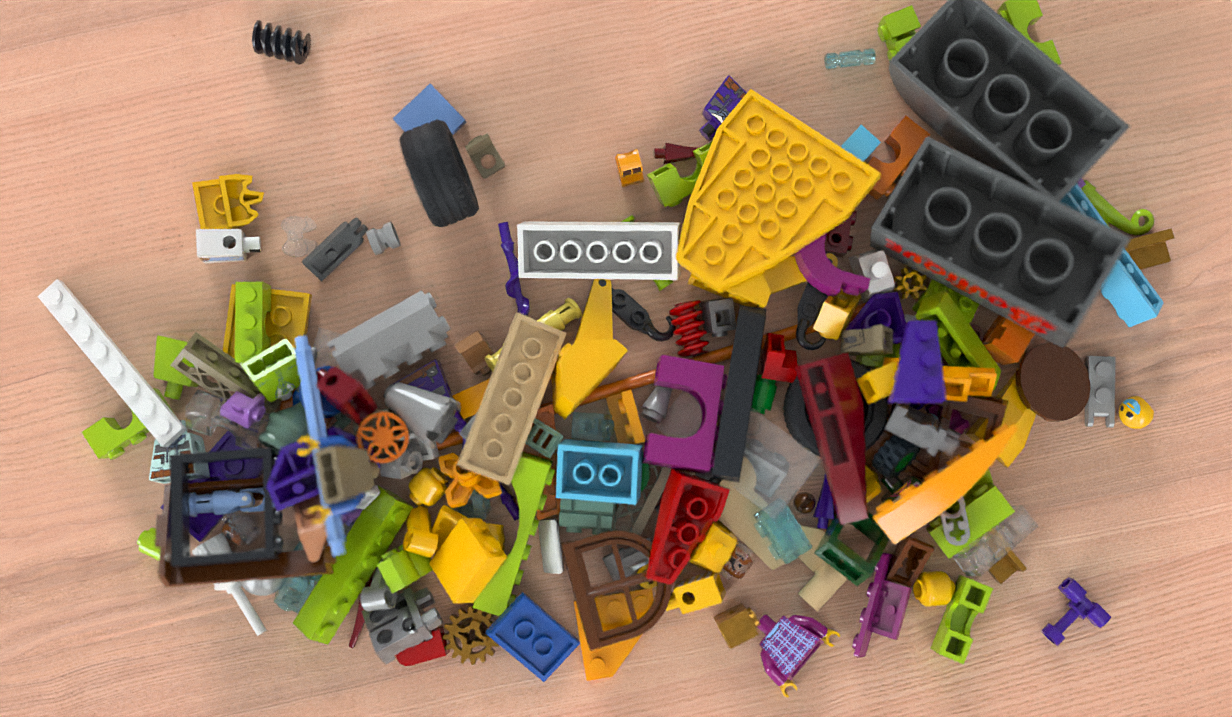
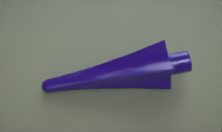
M825 474L813 517L818 518L817 528L827 530L829 520L834 519V506Z

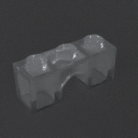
M198 389L186 405L185 420L187 429L211 437L217 427H223L234 435L236 446L245 449L265 447L258 441V437L265 432L269 421L268 413H264L259 421H255L247 429L220 415V408L227 402L225 398Z
M1023 505L1011 506L1015 511L1013 514L953 556V559L966 576H982L1038 527Z

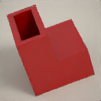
M767 333L761 355V376L765 379L792 383L797 375L795 369L798 366L796 351L785 349L784 335Z

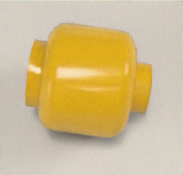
M424 467L410 480L408 484L411 492L409 497L418 506L422 504L433 506L446 494L445 490L448 488L446 484L448 479L437 468L432 467L430 469Z
M943 571L922 572L913 584V594L926 607L947 605L955 594V584L948 574Z

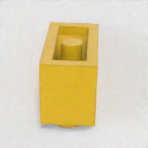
M840 289V292L834 297L829 296L823 303L813 330L818 331L824 338L838 340L841 332L845 330L862 296L846 294L843 292V289Z

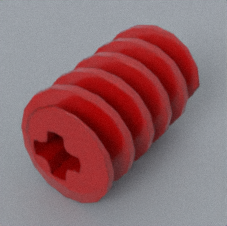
M700 300L676 304L669 311L670 315L677 316V318L671 321V325L679 326L678 329L673 331V335L682 337L675 342L676 346L684 347L677 352L678 356L688 357L710 352L703 350V347L708 345L709 341L701 340L700 338L707 334V331L699 330L698 328L705 323V320L696 319L697 316L703 313V310L694 309V306L701 303Z

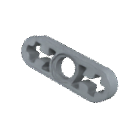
M948 467L941 468L938 472L940 473ZM963 496L957 500L960 504V509L956 514H948L946 511L941 513L945 538L949 543L957 546L965 544L970 537ZM962 515L963 522H957L959 529H964L965 535L961 536L960 541H956L955 537H950L949 532L953 531V523L947 524L946 518H957Z

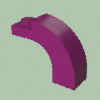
M826 233L794 253L797 266L804 278L814 288L826 295L834 297L840 292V289H843L844 293L857 296L869 288L871 278L842 271L829 261L824 248Z

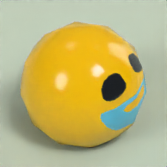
M1131 396L1125 399L1119 406V419L1124 425L1132 429H1142L1153 420L1154 410L1140 396Z

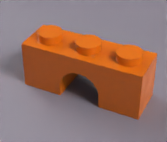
M906 115L884 141L893 148L895 161L893 163H884L873 156L867 163V165L881 173L880 179L868 192L876 200L883 196V194L886 197L890 195L897 186L894 180L899 174L901 176L904 175L910 165L909 161L916 155L925 138L931 135Z

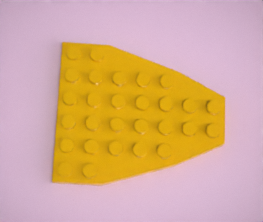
M750 89L717 128L688 202L675 259L695 276L716 291L721 292L777 265L845 221L877 183L881 173Z

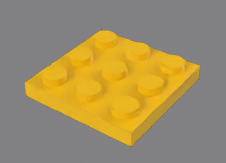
M232 284L223 351L234 359L235 284ZM271 289V312H267L265 317V329L267 336L271 338V347L287 339L295 349V338L307 336L312 294Z

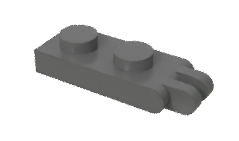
M354 218L349 223L343 222L301 262L319 280L323 281L363 243V236L368 228L364 224L361 225L362 222L358 218Z

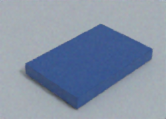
M524 592L486 630V634L543 682L550 677L580 644L574 635Z

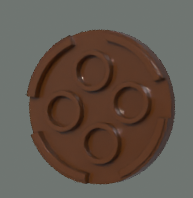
M1044 343L1035 346L1025 353L1019 370L1016 371V387L1021 401L1027 409H1031L1045 421L1060 422L1077 416L1088 402L1090 380L1087 368L1081 358L1066 346L1061 348L1054 343Z

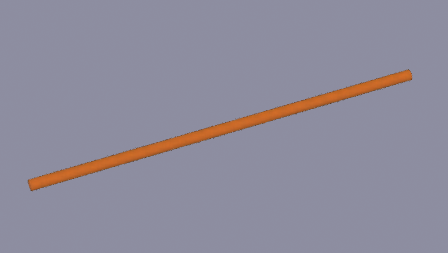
M866 303L857 305L850 321H853ZM816 321L807 329L806 335L818 332L813 330ZM798 324L771 333L784 335V342L796 338ZM767 334L763 335L761 349L764 348ZM733 345L688 359L712 364L731 359ZM656 369L599 386L579 406L599 401L627 390L653 384ZM552 401V402H549V403H545V404L539 405V407H542V406L548 405V404H550V403H553V401ZM458 431L449 434L442 444L436 442V445L440 451L462 444L463 438Z

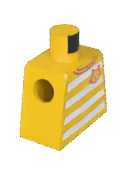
M707 571L676 583L673 588L674 592H671L666 611L680 607L681 613L686 614L722 603L726 591L719 573ZM686 592L693 593L695 597H689Z

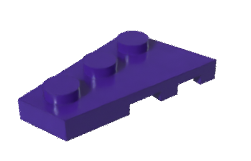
M910 320L905 326L899 353L901 356L898 369L895 371V383L893 392L890 394L889 403H942L946 400L936 321Z

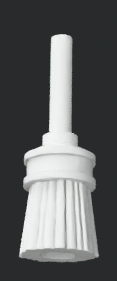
M222 533L192 550L194 555L232 552L226 537ZM240 581L214 583L216 591L226 590L228 595L232 593L257 636L267 630L242 590Z

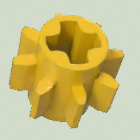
M904 268L901 270L903 277L896 276L893 278L894 281L898 282L894 292L900 291L903 300L910 294L913 299L919 298L917 291H925L927 289L923 286V280L926 276H920L918 271L914 269L909 273ZM908 279H912L911 284L915 285L911 289L908 288L909 284L905 282Z

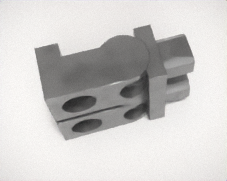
M910 403L896 404L885 427L886 430L920 447L928 448L927 452L934 456L937 450L950 457L953 455L960 441V433L949 428V420L942 417L940 421L936 415L931 413L924 414L909 406Z
M410 587L403 590V593L397 594V602L392 609L362 611L375 653L385 664L395 660L394 655L408 647L416 646L424 639L427 641L433 638L431 630L443 623L435 607L424 613V608L435 603L433 595L427 587L415 593Z

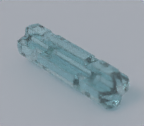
M872 48L864 49L862 52L860 50L839 52L838 55L836 52L827 53L824 57V64L827 69L836 68L837 65L839 67L858 66L860 63L864 65L873 64L876 60V53Z

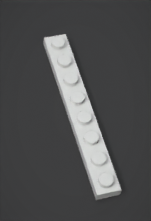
M55 280L37 296L162 447L168 448L187 430L61 280Z

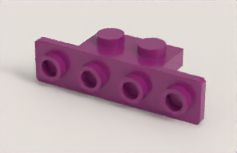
M883 552L874 570L876 572L874 582H871L868 586L867 597H869L867 608L864 607L861 612L860 633L855 635L852 648L855 649L854 656L856 657L866 656L872 632L898 640L912 588L887 580V572L893 554Z

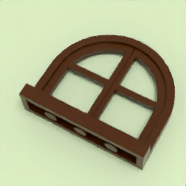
M968 396L966 402L945 400L942 403L932 404L943 406L940 421L942 417L950 421L953 409L989 418L983 438L987 442L995 437L992 432L1002 426L1008 400L992 396ZM897 403L892 404L890 415ZM962 440L958 444L959 447L967 449L973 445V443ZM937 450L935 456L931 454L928 466L915 458L906 467V470L924 480V477L936 469L937 471L939 470L938 466L942 452Z
M613 530L560 543L590 651L632 639L647 632L659 621L668 606L671 585L657 581L656 595L652 605L637 620L628 587L650 581V579L646 578L647 571L625 577L617 544L633 547L650 559L652 543L640 535L628 531ZM611 545L620 579L591 587L582 553ZM623 589L632 623L603 631L594 597Z

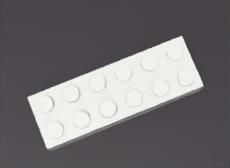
M522 222L517 225L519 278L678 280L681 275V265L675 259L681 236V222Z

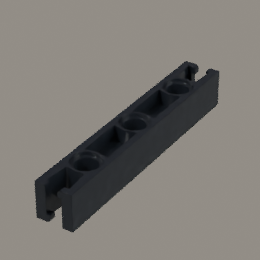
M742 305L739 308L712 471L713 479L740 483L766 321V309Z

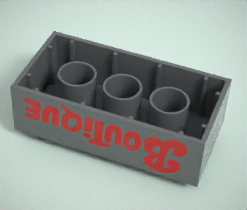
M927 136L871 227L870 246L876 250H883L886 255L1064 348L1076 333L1131 238Z

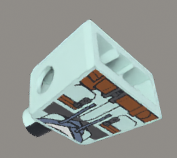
M180 420L187 429V421ZM186 430L168 448L162 447L155 439L149 480L162 484L170 483V455L205 453L203 438L193 433H187ZM208 463L189 464V480L210 477Z

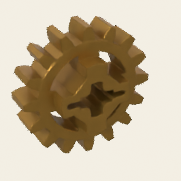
M473 605L469 606L468 612H465L462 607L459 608V617L455 614L449 617L453 623L445 624L444 628L449 633L444 634L443 639L450 641L445 649L454 650L452 658L460 655L462 664L467 659H470L471 664L475 665L477 658L482 662L487 660L486 653L493 656L495 651L492 646L499 647V644L486 634L482 626V622H484L489 628L495 622L490 619L493 614L488 613L485 615L483 614L484 611H474ZM473 617L471 623L467 625L458 624L463 619ZM471 629L476 630L475 635L478 636L473 641L469 639L470 635L468 634ZM455 637L460 638L463 645L462 648L458 645ZM478 645L486 646L480 651L472 652L473 648Z

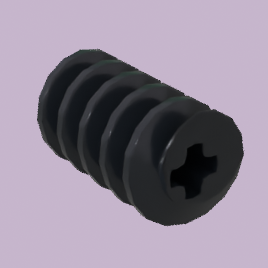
M257 20L253 28L252 45L256 54L264 53L267 57L274 56L279 60L284 58L287 62L294 60L296 64L300 65L306 61L309 55L311 36L308 33L305 39H302L301 30H297L295 36H292L291 28H287L283 34L281 25H277L275 31H273L271 23H267L263 29L262 21Z

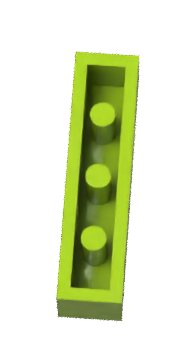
M944 290L924 298L915 317L918 321H936L940 353L949 366L995 368L997 374L993 388L995 390L1001 369L948 292Z

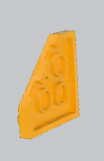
M652 588L630 590L637 620L648 611L654 601ZM624 592L594 597L603 631L632 623ZM574 600L586 680L613 677L642 634L632 639L590 651L576 600Z

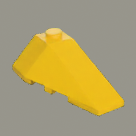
M1016 372L996 396V398L1008 400L1002 425L1006 423L1010 427L1015 424L1018 428L996 459L1006 468L1011 465L1025 447L1036 416L1031 409L1025 407L1019 397L1016 387ZM980 416L966 435L974 442L983 439L989 418Z

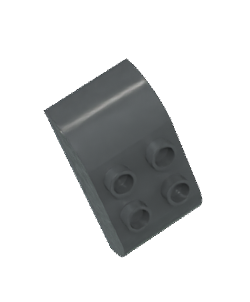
M948 0L889 61V73L893 84L907 105L958 152L1058 202L1130 127L982 0Z

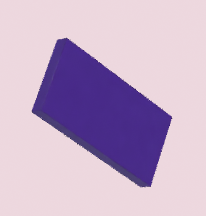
M230 427L209 452L257 448L236 429ZM263 458L208 463L210 477L189 480V483L258 478L263 473ZM189 510L190 534L199 542H202L226 514L215 515L214 512L199 513L197 516L191 517Z

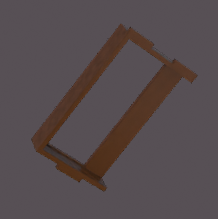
M263 478L189 483V496L190 493L203 495L213 494L214 491L221 490L240 493L243 489L264 487ZM170 484L165 485L163 514L157 515L155 547H160L158 577L165 588L334 574L333 564H336V555L333 556L328 538L325 541L319 560L315 562L309 561L305 550L280 552L278 560L184 568L171 566ZM253 493L255 501L263 500V494Z

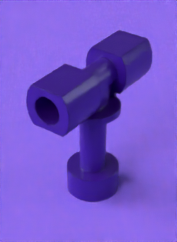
M1068 577L1059 585L1058 589L1070 600L1067 603L1070 610L1054 626L1048 623L1041 632L1053 644L1058 646L1065 639L1062 633L1078 617L1083 620L1087 618L1094 626L1101 628L1110 620L1111 616L1098 603L1091 602L1085 596L1087 592L1073 578Z

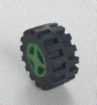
M893 435L889 441L884 443L883 447H880L879 452L875 454L872 465L888 480L893 479L912 463L920 452L921 447L898 435Z

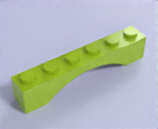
M525 452L521 453L511 481L519 505L517 538L506 560L475 600L473 608L500 616L516 599V595L512 594L514 585H520L524 570L520 569L522 560L527 561L532 545L527 543L530 535L535 536L540 520L535 519L537 510L543 511L547 495L543 494L546 484L551 485L555 470L550 469L553 461Z

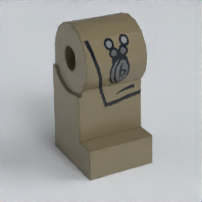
M877 325L868 329L842 331L841 354L847 352L849 356L893 354V330L884 325Z

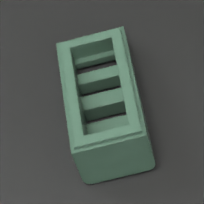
M535 418L533 421L535 425L529 432L525 444L550 459L561 442L563 435ZM539 428H542L544 431L536 443L533 442L532 439ZM550 433L553 437L544 449L541 446Z

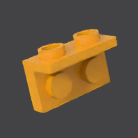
M627 390L607 397L606 401L618 443L637 444L644 442L645 438L632 391Z

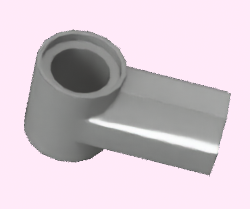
M633 547L618 549L625 577L632 575L636 569L649 563V559ZM612 552L602 559L614 581L620 579Z
M378 567L376 568L371 585L365 587L361 592V604L366 611L392 609L397 602V593L394 592L392 594Z

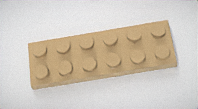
M515 313L457 466L510 485L567 333L521 313Z

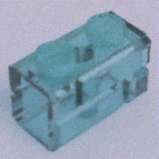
M777 499L754 514L757 521L754 527L762 538L765 536L768 538L771 545L767 548L776 561L781 559L785 564H788L798 558L799 555L812 549L813 546L786 502L782 499Z

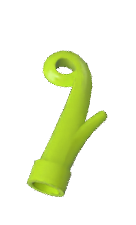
M1084 180L1086 185L1081 188L1108 226L1111 223L1132 235H1143L1152 229L1154 216L1150 211L1146 209L1137 210L1133 214L1131 221H1129L1095 190V186ZM1142 216L1145 219V223L1139 226L1138 221Z

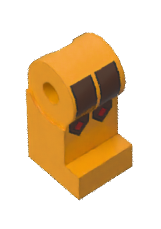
M638 149L624 154H616L615 163L622 187L644 182L643 167Z

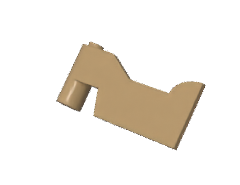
M744 456L740 483L721 480L718 483L730 489L719 520L772 570L798 557L815 573L798 594L818 612L845 583L847 578L814 554L825 534L823 530L787 522L754 491L757 483L756 473L750 461Z

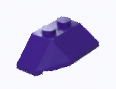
M335 426L326 429L327 437L342 436L355 444L357 449H359L356 435ZM361 438L362 445L367 450L371 442ZM296 441L281 447L266 485L277 511L320 494L313 452L311 451L306 456H301L297 453L299 450H308L309 446L307 443H297ZM373 447L371 449L370 455H373L375 453Z

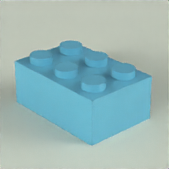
M564 439L558 444L556 498L637 504L641 497L643 445Z

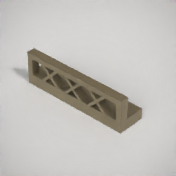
M196 332L170 365L225 403L232 396L229 391H238L252 399L258 393L262 394L240 363H235L233 357ZM183 358L194 364L195 368L189 367L181 360ZM206 376H212L218 383L211 382ZM264 396L265 413L259 421L254 423L261 426L268 419L269 414L276 410L281 400L277 399L269 402Z
M650 465V468H654L656 480L654 484L645 487L644 490L651 488L647 497L643 490L642 494L645 501L643 506L631 511L629 504L620 503L616 512V523L619 518L630 515L633 526L629 532L641 536L665 488L671 468L662 467L658 474L656 466ZM625 505H627L628 512L622 513ZM639 512L636 520L634 521L633 513Z

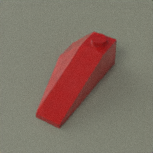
M671 468L660 504L646 574L647 579L670 585L673 584L690 560L692 551L699 542H703L706 538L705 533L722 515L730 492L729 488L699 476Z

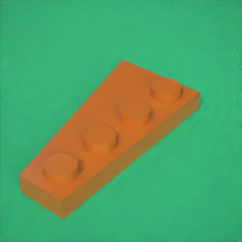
M553 403L539 407L535 418L556 430ZM539 428L532 439L533 442L536 443L544 431L542 428ZM549 433L541 447L545 449L553 435ZM525 444L522 452L553 461L550 469L555 470L551 485L546 484L543 494L547 495L543 511L537 510L536 514L537 520H542L560 513L561 498H556L557 448L549 459Z

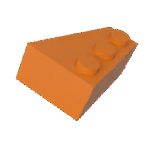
M998 315L985 333L982 343L992 358L1000 365L1017 363L1035 333Z

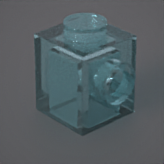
M573 412L572 439L610 441V436L614 432L612 414Z

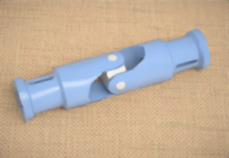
M264 487L243 489L240 493L229 490L214 491L213 494L203 495L190 493V515L194 517L199 513L212 512L215 515L230 514L239 510L243 512L264 511V498L260 505L253 507L255 505L253 493H261L264 496Z

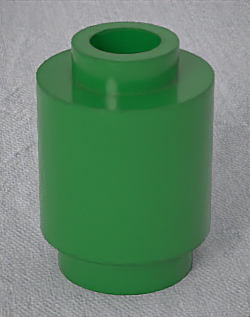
M757 374L751 408L752 412L764 415L765 410L771 411L777 386H775L776 380L765 379L760 374Z

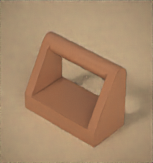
M320 494L293 505L298 535L311 562L319 560L327 539L325 521L322 523L311 522L320 518V511L308 512L311 507H322Z

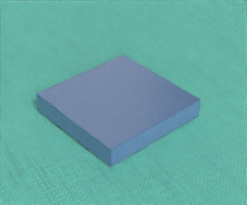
M431 84L392 118L404 132L418 126L421 127V125L426 123L430 124L434 120L445 121L452 136L467 123Z

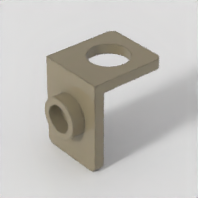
M488 134L473 138L465 146L469 156L484 179L505 167V163L492 144ZM488 154L496 159L495 166L490 169H486L481 165L482 157Z

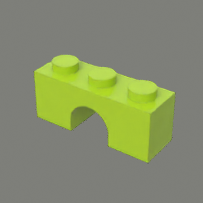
M1008 0L998 8L997 13L1057 65L1062 64L1053 40L1038 43L1033 41L1028 35V26L1035 24L1043 16L1037 0Z
M712 142L693 151L697 166L695 171L687 177H680L676 167L670 163L647 174L659 203L664 207H674L683 201L682 198L692 194Z
M235 282V363L242 364L271 347V338L267 336L265 329L266 313L271 312V285L264 282Z
M153 388L154 391L159 395V397L172 411V409L170 408L169 404L167 403L159 389ZM133 411L132 421L125 429L119 426L115 418L103 417L81 432L98 459H116L125 453L124 448L130 444L136 445L147 438L146 434L150 431Z
M959 575L955 584V594L946 607L930 649L942 656L964 664L973 642V638L970 637L972 623L978 613L984 614L993 588Z

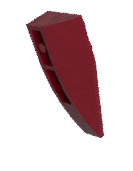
M847 352L795 367L840 525L867 518L863 402Z

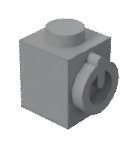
M404 442L397 443L399 450L402 448ZM408 443L405 452L398 459L389 463H380L381 476L403 479L418 473L422 469L423 464L420 444ZM389 446L388 450L395 455L396 451L394 446ZM382 449L379 458H389L390 456Z

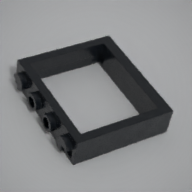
M270 447L170 455L171 566L184 568L279 559V553L282 552L283 537L279 536L278 525H282L283 515L282 510L277 511L266 487L278 457L275 450ZM263 458L265 550L190 556L189 464Z

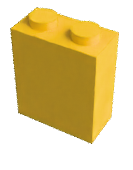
M461 518L429 564L453 603H473L506 560L507 556L501 549L500 543L495 540L487 524L481 518Z

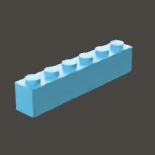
M1077 183L1059 201L1108 226ZM1124 249L1102 286L1101 293L1116 309L1118 317L1124 320L1128 327H1132L1157 317L1164 302Z

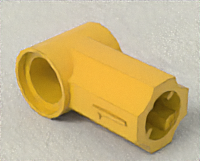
M423 506L412 508L407 517V532L403 540V549L430 558L437 548L438 535L432 533L431 515L428 513V508Z

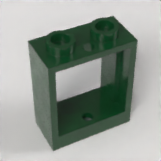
M868 511L867 518L850 522L851 525L875 542L865 560L837 539L845 524L840 525L836 512L814 554L853 584L859 586L873 574L890 538Z

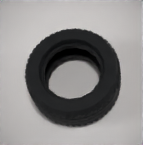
M434 120L430 124L426 123L421 125V127L418 126L412 130L405 131L399 139L401 151L415 190L432 224L442 228L448 226L449 223L454 224L458 220L462 221L466 217L474 216L479 210L476 194L459 149L446 122Z
M850 359L856 382L857 379L871 372V369L866 367V365ZM796 375L794 381L789 384L784 396L783 415L787 424L786 427L798 445L800 444L806 451L820 456L799 379ZM857 382L863 402L865 450H868L879 440L883 430H885V425L888 422L887 417H889V400H887L888 397L868 404Z

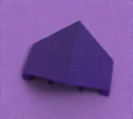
M898 292L874 294L845 331L872 328V326L884 325L893 330V345L902 344L906 320Z

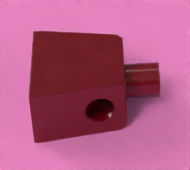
M336 366L331 367L328 371L320 369L316 373V388L332 406L358 426L366 417L373 414L379 408L360 382Z

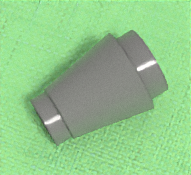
M656 386L641 407L643 409L641 415L655 423H660L662 419H665L672 388Z

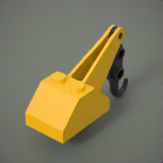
M826 253L829 261L837 267L838 260L836 256ZM790 256L777 265L721 292L716 291L693 273L690 275L687 284L723 298H733V302L743 306L763 309L766 307L771 294L807 282L797 307L798 325L796 328V339L800 346L806 350L819 349L826 341L824 337L816 343H810L806 339L807 329L817 320L828 295L814 288L804 278L797 266L795 256Z
M594 279L573 345L567 343L561 349L555 363L556 366L552 372L553 410L566 420L618 366L628 350L616 339H613L612 312L631 329L642 332L655 341L661 342L673 337V331L676 330V326L671 325L673 319L667 316L666 320L669 323V329L667 332H659L654 327L648 312L629 294L621 289H613L610 279Z

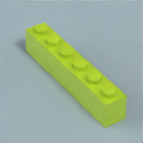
M378 486L380 494L362 510L345 537V554L336 555V564H333L334 574H324L321 576L293 621V624L309 640L327 645L330 643L357 597L364 589L377 564L382 559L381 556L385 554L407 519L413 506L396 493Z

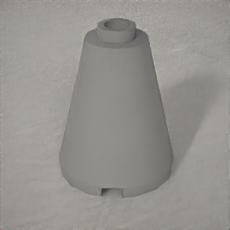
M397 382L391 384L384 392L385 405L401 418L405 425L431 449L436 448L434 443L442 444L457 423L458 419L454 417L456 410L461 412V403L455 399L405 383Z

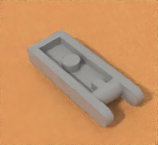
M1085 357V366L1090 380V396L1085 406L1086 427L1093 426L1094 417H1105L1106 427H1114L1116 357Z

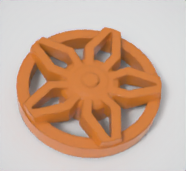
M376 412L369 415L362 421L357 431L359 449H364L361 437L367 441H372L368 445L367 452L369 453V459L376 463H389L398 459L408 446L409 433L407 426L401 418L390 412ZM382 416H384L386 426L379 425ZM377 417L376 429L364 427L371 419ZM388 417L395 419L401 426L389 428L390 421ZM394 430H403L398 436L393 434ZM362 431H372V437H368ZM404 436L403 446L399 450L394 440H399ZM374 445L378 447V451L370 455L372 447ZM389 446H394L396 451L395 455L388 450ZM382 449L390 456L389 458L376 457L382 452Z

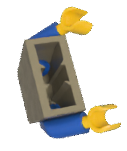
M308 436L300 438L297 443H307L309 449L299 450L297 452L299 455L306 456L313 449H319V451L315 452L322 497L324 505L329 504V507L326 508L321 506L311 507L308 512L319 510L321 513L318 520L311 522L322 523L329 515L335 517L355 510L365 498L366 491L374 488L373 478L379 475L377 463L370 462L367 450L357 449L355 444L342 436L318 438V441H314Z

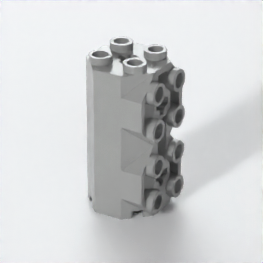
M421 290L326 344L329 348L335 346L336 350L332 354L341 370L360 382L367 390L376 384L373 379L383 374L386 379L399 371L397 366L406 361L409 366L423 358L421 352L429 348L431 352H434L446 345L444 340L448 337L446 332L451 329L443 316L438 317L434 311L437 304L430 293L424 295Z

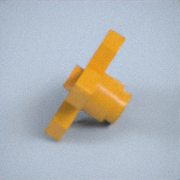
M455 453L446 454L438 458L442 474L454 479L445 490L447 503L452 509L466 505L473 490L480 493L486 499L502 494L499 481L457 466L460 457Z

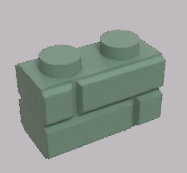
M561 498L559 526L566 527V532L582 533V528L592 529V534L615 530L617 503Z

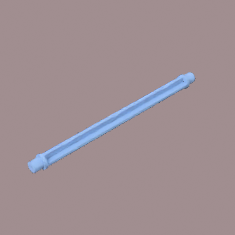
M299 336L295 338V354L301 378V389L309 435L314 441H318V438L327 437L320 393L316 388L317 376L313 353L308 343V337ZM313 449L312 452L319 486L321 504L323 508L329 507V504L324 505L321 485L315 458V452L319 451V449ZM329 515L325 520L328 544L332 548L333 556L345 554L344 542L346 541L341 515L335 517Z

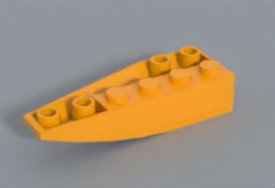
M1006 423L992 432L995 437L989 441L979 440L969 447L971 450L969 454L963 458L959 454L946 463L948 468L939 473L936 469L923 478L925 483L916 488L912 484L900 492L901 499L895 503L892 500H888L876 508L879 514L874 516V519L892 542L896 544L940 515L961 498L998 458L1018 429L1017 426L1013 424L1009 427Z

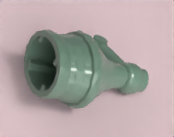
M301 402L290 408L269 414V421L265 432L259 435L258 441L267 448L271 447L279 455L281 447L296 442L304 436H310L306 412ZM339 413L334 416L337 421L332 426L343 430L351 423V420L343 413Z

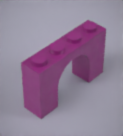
M661 355L658 358L654 385L682 390L692 395L700 406L702 419L697 432L687 438H675L649 433L645 438L642 463L705 474L710 471V468H713L716 453L712 452L713 444L718 440L720 426H716L717 415L720 416L723 410V400H720L721 390L725 389L727 374H723V365L668 355Z

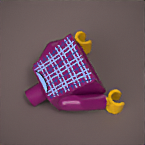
M765 614L759 620L760 626H758L766 635L759 643L762 647L760 656L765 673L777 686H780L783 695L789 697L785 691L787 686H793L797 691V686L792 680L823 642L831 647L835 646L829 642L830 635L834 634L840 637V634L832 629H827L825 625L812 617L792 615L787 618L783 615L776 623Z

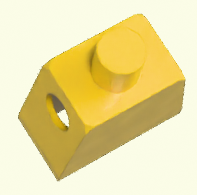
M714 521L705 533L706 538L702 543L699 542L690 554L688 562L702 570L718 574L724 564L730 559L731 553L737 544V539L723 523Z

